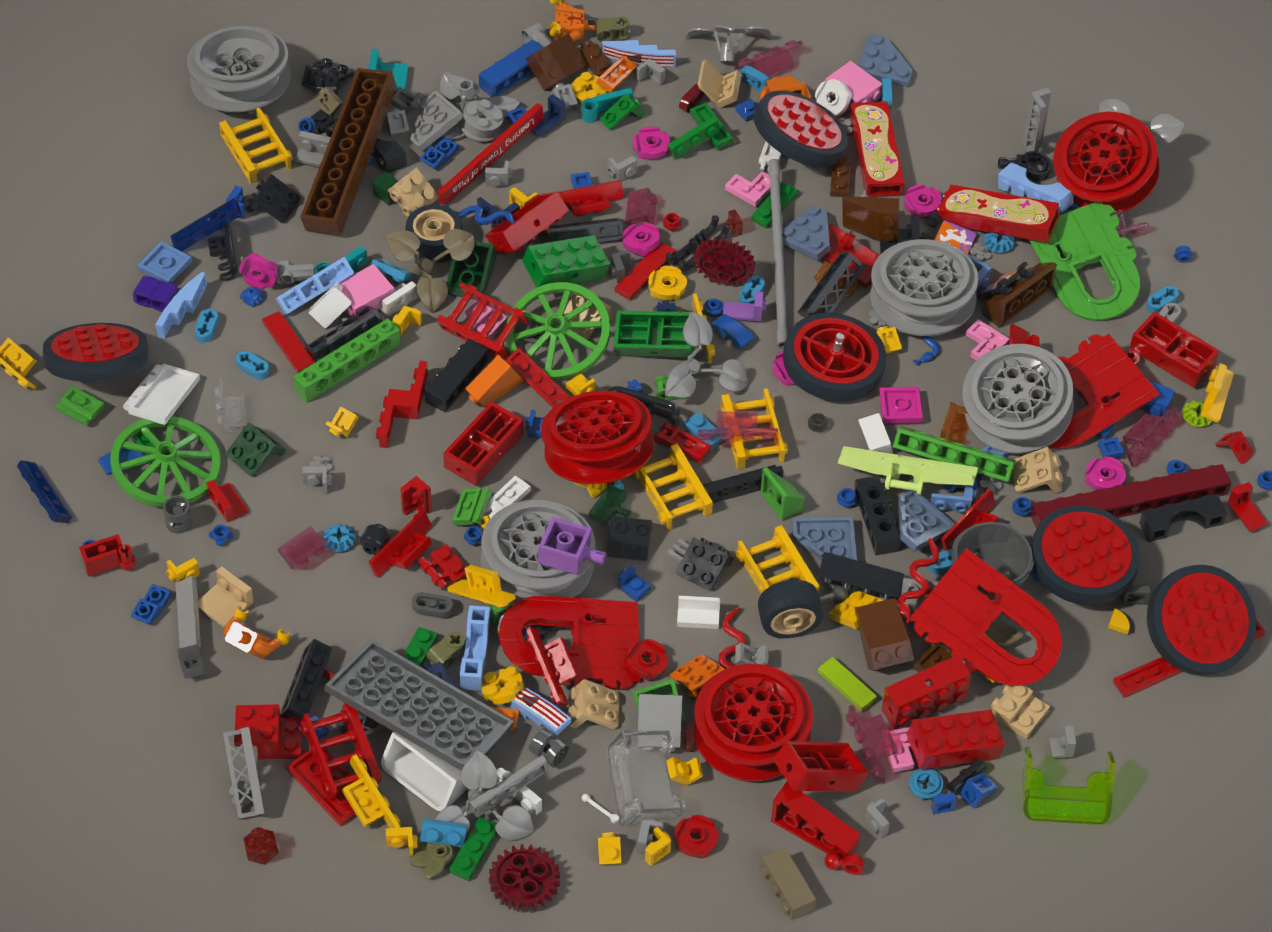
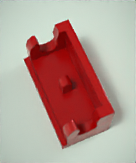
M416 475L400 488L402 513L408 515L413 510H417L418 513L413 516V519L421 511L426 513L432 512L431 487Z

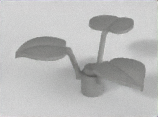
M717 25L715 26V31L704 28L690 29L685 39L694 36H715L718 53H720V62L732 64L735 63V54H737L743 34L764 36L770 40L771 32L766 27L744 28L740 26ZM718 32L727 33V43H724L723 47H721ZM731 33H740L734 48V44H730Z
M446 72L443 73L440 81L441 95L448 100H454L460 96L462 114L465 108V101H471L475 95L479 100H483L478 90H474L471 80ZM495 96L488 100L501 110L503 119L507 118V112L517 109L520 104L518 100L505 96ZM461 120L446 131L443 136L452 140L465 137L466 135L460 127Z
M1106 99L1099 104V112L1131 114L1126 103L1117 99ZM1160 114L1154 117L1150 127L1156 144L1166 145L1174 141L1181 134L1184 123L1169 114Z
M689 313V317L683 327L685 341L690 346H697V348L687 357L688 360L680 362L679 365L670 371L666 382L665 396L677 398L690 397L696 388V381L691 375L700 372L721 373L718 381L722 388L732 392L743 390L747 386L748 381L745 369L739 361L727 360L723 363L722 369H701L700 363L693 359L701 350L702 345L711 343L713 336L709 322L697 313Z
M478 750L474 752L464 765L460 775L462 783L468 788L467 796L469 800L466 801L464 812L462 813L459 806L450 805L441 810L435 820L467 824L466 834L469 830L470 822L465 816L468 814L470 802L485 793L483 788L493 787L498 778L493 762ZM518 805L509 806L503 811L502 816L494 807L490 809L500 819L495 829L502 838L518 840L533 832L534 826L530 814L525 808Z

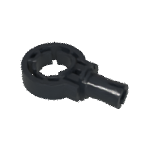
M1029 151L1024 155L1017 154L1016 158L999 157L998 169H1004L1012 162L1026 168L1027 179L1033 181L1046 179L1052 168L1050 159L1045 154L1037 151ZM1040 161L1039 165L1042 166V171L1034 170L1029 163Z

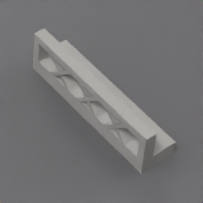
M1048 87L1031 92L1022 142L1028 152H1038L1039 146L1042 144L1051 91Z
M249 727L224 732L223 736L238 819L264 814ZM241 734L243 743L236 750L230 746L228 736ZM242 747L244 748V754H245V755H243L242 753H240V750L242 749ZM231 750L236 752L233 757L231 756ZM238 754L246 759V766L241 772L233 767V760ZM246 769L248 770V776L243 774ZM234 771H236L237 773H239V776L237 777V779L235 778V772H234ZM241 776L250 781V787L246 793L237 788V782ZM250 790L252 793V798L247 795ZM238 792L244 795L241 800H239ZM245 797L253 802L255 811L242 813L240 804Z

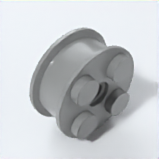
M486 99L468 103L463 110L464 118L460 122L462 132L468 138L478 142H489L496 139L503 122L501 110Z

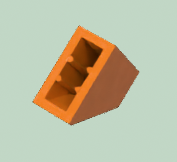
M497 355L465 389L470 393L468 398L474 404L480 403L485 408L491 401L494 402L520 385L524 380L506 361Z

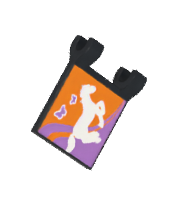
M932 211L927 225L937 228L932 238L929 234L922 232L920 239L947 241L950 245L969 254L978 233L944 220L937 212Z
M1023 262L1017 267L1016 271L1000 276L977 294L976 297L979 299L997 292L1007 295L1013 290L1012 287H1006L1018 276L1028 279L1033 275V271H1027L1025 267L1028 264Z

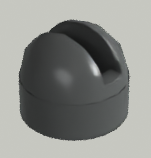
M834 585L833 602L846 600L848 596L846 588Z

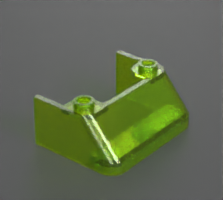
M1025 747L1022 776L1023 811L1025 816L1030 820L1087 824L1106 823L1111 816L1115 760L1112 752L1107 751L1105 772L1090 774L1087 779V787L1044 785V775L1041 770L1032 768L1031 751L1029 747Z

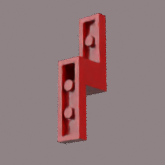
M419 361L418 368L414 369L413 379L415 384L411 383L410 391L389 389L388 396H384L383 408L385 410L380 413L379 422L381 427H377L376 439H379L380 448H388L394 417L418 420L428 377L427 361Z

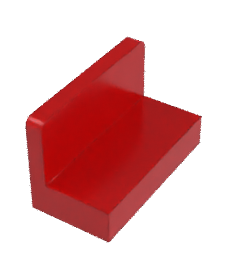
M214 480L206 483L208 496L227 522L248 512V508L230 483L220 487L217 486Z

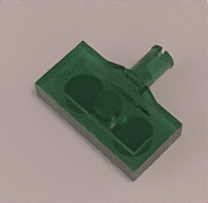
M609 485L589 511V517L607 525L611 520V516L617 513L624 517L630 516L631 511L621 506L627 498V492Z

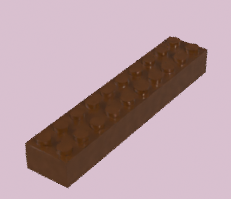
M357 68L300 216L306 231L335 235L342 234L397 87L392 72Z

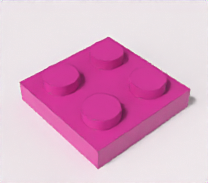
M888 387L879 389L883 424L922 423L923 416L919 387Z

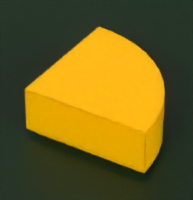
M1114 609L1108 629L1128 635L1130 628L1128 618L1120 610Z

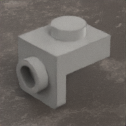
M649 58L638 66L637 80L641 82L644 78L648 77L661 86L665 82V69Z
M631 156L617 164L612 158H609L607 172L611 177L622 181L637 173V160Z
M505 161L504 168H486L485 170L486 186H508L509 179H512V168H509V161Z
M741 642L735 646V664H768V646L763 645L759 649H755Z
M883 798L877 802H871L867 806L865 821L869 829L873 833H877L880 838L887 835L889 829L888 820L881 814L885 808V800Z

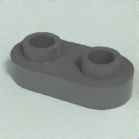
M421 592L413 596L412 608L418 614L444 618L453 612V602L447 596Z

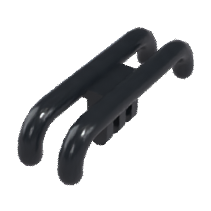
M212 212L210 218L212 220L219 219L222 222H214L211 224V227L214 230H222L224 236L208 239L209 253L211 257L228 256L227 262L218 265L220 271L229 269L228 272L222 273L219 276L221 281H226L233 278L237 273L230 220L224 213Z
M713 215L709 226L705 230L702 229L694 238H691L689 243L674 255L670 252L667 253L666 261L669 264L678 262L677 268L682 272H686L696 264L693 262L694 257L690 258L686 263L680 259L687 253L694 255L698 244L701 245L702 241L706 242L707 237L716 229L719 217ZM724 223L721 233L717 236L718 240H721L722 237L726 239L730 231L729 223Z
M614 386L607 390L635 397L648 408L650 415L654 414L670 419L673 426L679 427L680 410L675 403L621 386ZM655 405L667 408L671 411L655 407Z

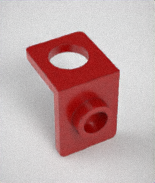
M1242 431L1227 433L1215 444L1216 447L1229 445L1240 464L1246 462L1254 454Z

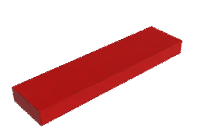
M660 241L658 247L649 252L615 286V292L631 300L649 282L650 274L654 270L655 272L660 270V267L668 263L666 261V254L670 252L674 255L676 250Z
M280 311L262 318L264 326L297 374L315 363Z
M517 348L505 360L552 408L557 405L559 400L570 398L520 348Z

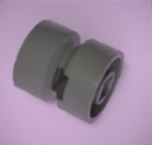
M178 495L168 498L163 504L166 527L172 533L177 534L188 531L192 526L189 501L183 496Z
M543 728L533 737L529 750L538 757L543 755L547 760V764L555 768L566 758L570 746L560 738L556 739L555 734Z

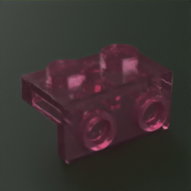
M648 187L628 193L625 222L628 226L643 221L654 225L658 199Z
M310 526L279 547L278 552L291 569H294L296 566L301 568L309 562V557L312 555L317 557L325 551L324 547L328 542L326 539L322 541L312 526Z

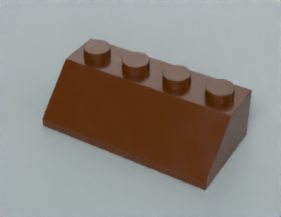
M1055 262L1039 263L1032 268H1028L1027 271H1033V275L1028 279L1017 277L1013 280L1011 284L1006 286L1013 289L1009 294L1003 295L998 292L993 297L985 300L983 316L998 328L1006 324L1052 290L1057 264Z

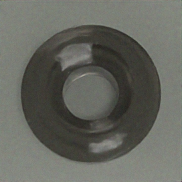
M815 413L808 419V427L814 432H822L827 428L828 421L821 413Z

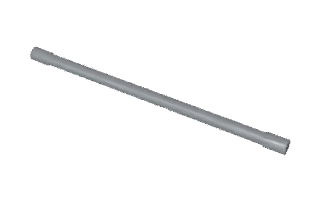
M770 159L768 161L771 189L777 346L784 349L788 330L779 181L780 163L778 159Z

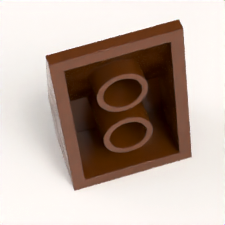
M570 34L563 36L526 58L528 65L543 90L587 65Z
M842 196L843 227L878 241L898 242L900 198Z
M895 598L854 607L868 669L876 670L914 660L910 639Z

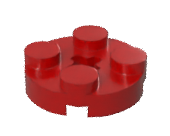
M645 639V641L637 640L630 645L626 653L625 666L635 676L646 681H653L661 676L667 667L668 658L665 654L666 650L660 643L652 639ZM649 656L650 662H645L642 657Z
M692 815V818L682 819L675 828L676 848L687 856L701 859L706 858L716 848L718 843V830L715 828L713 821L702 815ZM696 833H700L701 838L693 839L691 834L695 835Z

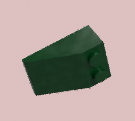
M475 241L474 249L469 257L462 261L452 259L446 283L448 295L463 297L464 293L459 287L460 283L466 286L470 284L477 288L478 292L485 293L498 253L493 244Z

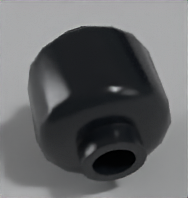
M378 523L366 527L360 538V544L366 553L377 554L389 542L390 535L387 528Z

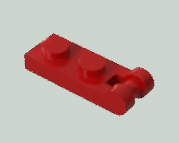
M667 422L661 426V431L656 432L653 436L654 441L658 444H664L668 447L678 444L685 456L698 463H701L711 450L710 444Z

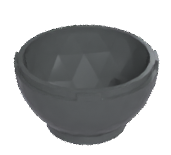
M984 522L975 524L959 534L952 546V565L966 548L973 554L979 552L980 555H977V557L1019 588L1027 581L1033 569L1034 558L1030 543L1020 532L1006 523ZM980 586L977 588L984 595H987L989 600L996 599L994 596H990L989 593L982 589Z

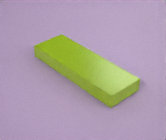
M831 657L817 669V673L861 712L877 700V696L834 657Z

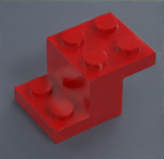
M279 704L236 705L235 730L249 727L252 746H257L259 760L297 759L302 755L303 734L298 728L302 719L281 718ZM241 734L234 735L235 747H240L243 743Z

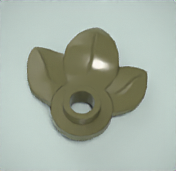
M424 842L420 844L421 851L413 856L411 865L425 867L426 879L433 878L444 870V866L452 861L453 849L448 844Z

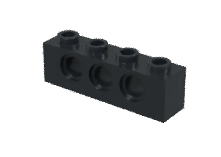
M879 475L855 479L854 492L857 495V502L875 556L899 552L900 543L903 541L900 539V531L897 530L896 516L891 513V501L886 498L885 484L881 483Z

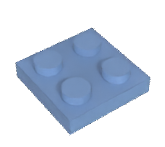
M161 241L137 266L139 271L156 278L160 282L172 283L192 263V257Z

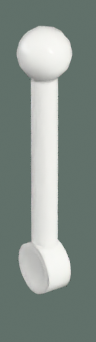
M588 794L582 795L583 802H588L610 818L612 823H618L619 816L617 814L608 812L590 799Z

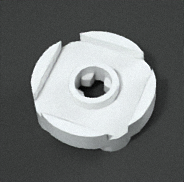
M831 79L822 82L818 86L815 98L817 103L829 110L834 116H840L848 108L852 93L844 82ZM831 94H832V95L835 94V95H836V99H835V101H832V103H831V102H830V101H831L830 95H831Z

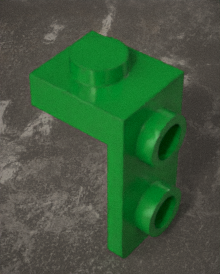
M625 93L600 117V120L611 131L631 111L639 118L645 112L640 108L643 105L636 97L632 99Z

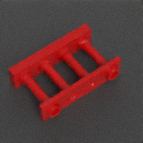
M460 283L459 287L464 296L450 316L446 318L439 315L436 322L442 330L464 341L471 339L487 347L490 354L494 356L499 355L504 360L508 355L504 349V342L518 321L525 325L528 324V320L524 316L525 313L519 308L513 309L478 292V289L470 284L466 286ZM472 298L480 302L467 323L463 325L458 324L457 319ZM486 306L495 309L483 330L478 333L474 332L472 328ZM502 313L511 317L497 340L492 341L488 339L489 333Z
M344 703L339 714L312 722L309 714H304L300 723V729L302 734L306 735L323 779V791L329 795L330 800L335 799L338 788L359 780L357 774L333 780L329 770L350 763L351 757L357 755L359 759H363L367 766V773L379 785L382 776L355 708ZM339 722L347 724L349 729L347 733L318 741L315 733L316 729ZM348 741L354 743L355 752L326 761L322 749Z

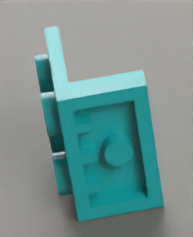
M371 49L368 69L392 72L397 85L395 92L399 87L405 90L408 64L383 63L382 57H379V49Z

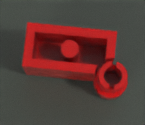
M119 534L79 547L81 559L88 577L117 567L127 571L133 569L136 566V560L132 554L131 546L124 544L125 549H123L122 541Z

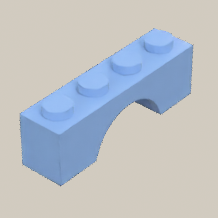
M1012 162L998 174V189L1016 196L1059 203L1060 215L1073 204V194L1061 183L1057 182L1051 185L1035 184L1027 179L1026 168Z
M469 605L465 653L460 670V690L482 691L481 687L491 622L490 607Z

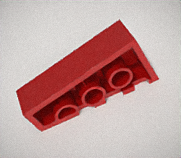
M786 781L773 799L771 822L827 854L830 852L838 853L844 859L845 856L853 854L859 846L860 833L802 791H794L789 786L788 781Z

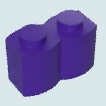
M143 276L133 292V299L135 303L141 306L152 307L157 311L163 312L179 291L178 287L173 283L160 282L154 277Z

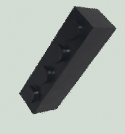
M468 339L464 345H460L454 357L449 358L443 370L438 371L432 383L427 384L425 387L426 403L446 412L489 361L488 348L471 339Z
M824 552L818 576H821V581L833 584L835 580L842 582L841 586L853 589L854 586L862 588L861 592L873 595L875 591L882 593V598L892 599L899 596L904 573Z

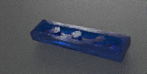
M233 198L172 234L170 237L174 248L182 252L242 216L238 202Z
M21 460L17 468L21 472V476L29 484L31 491L39 499L40 504L49 514V518L57 523H69L73 517L36 462Z

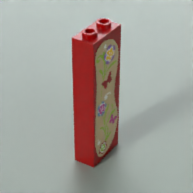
M888 101L851 103L850 121L852 122L851 126L866 195L868 197L902 196L905 182Z
M951 184L948 191L944 192L942 204H939L937 208V213L944 220L964 228L1047 243L1060 217L1059 203Z

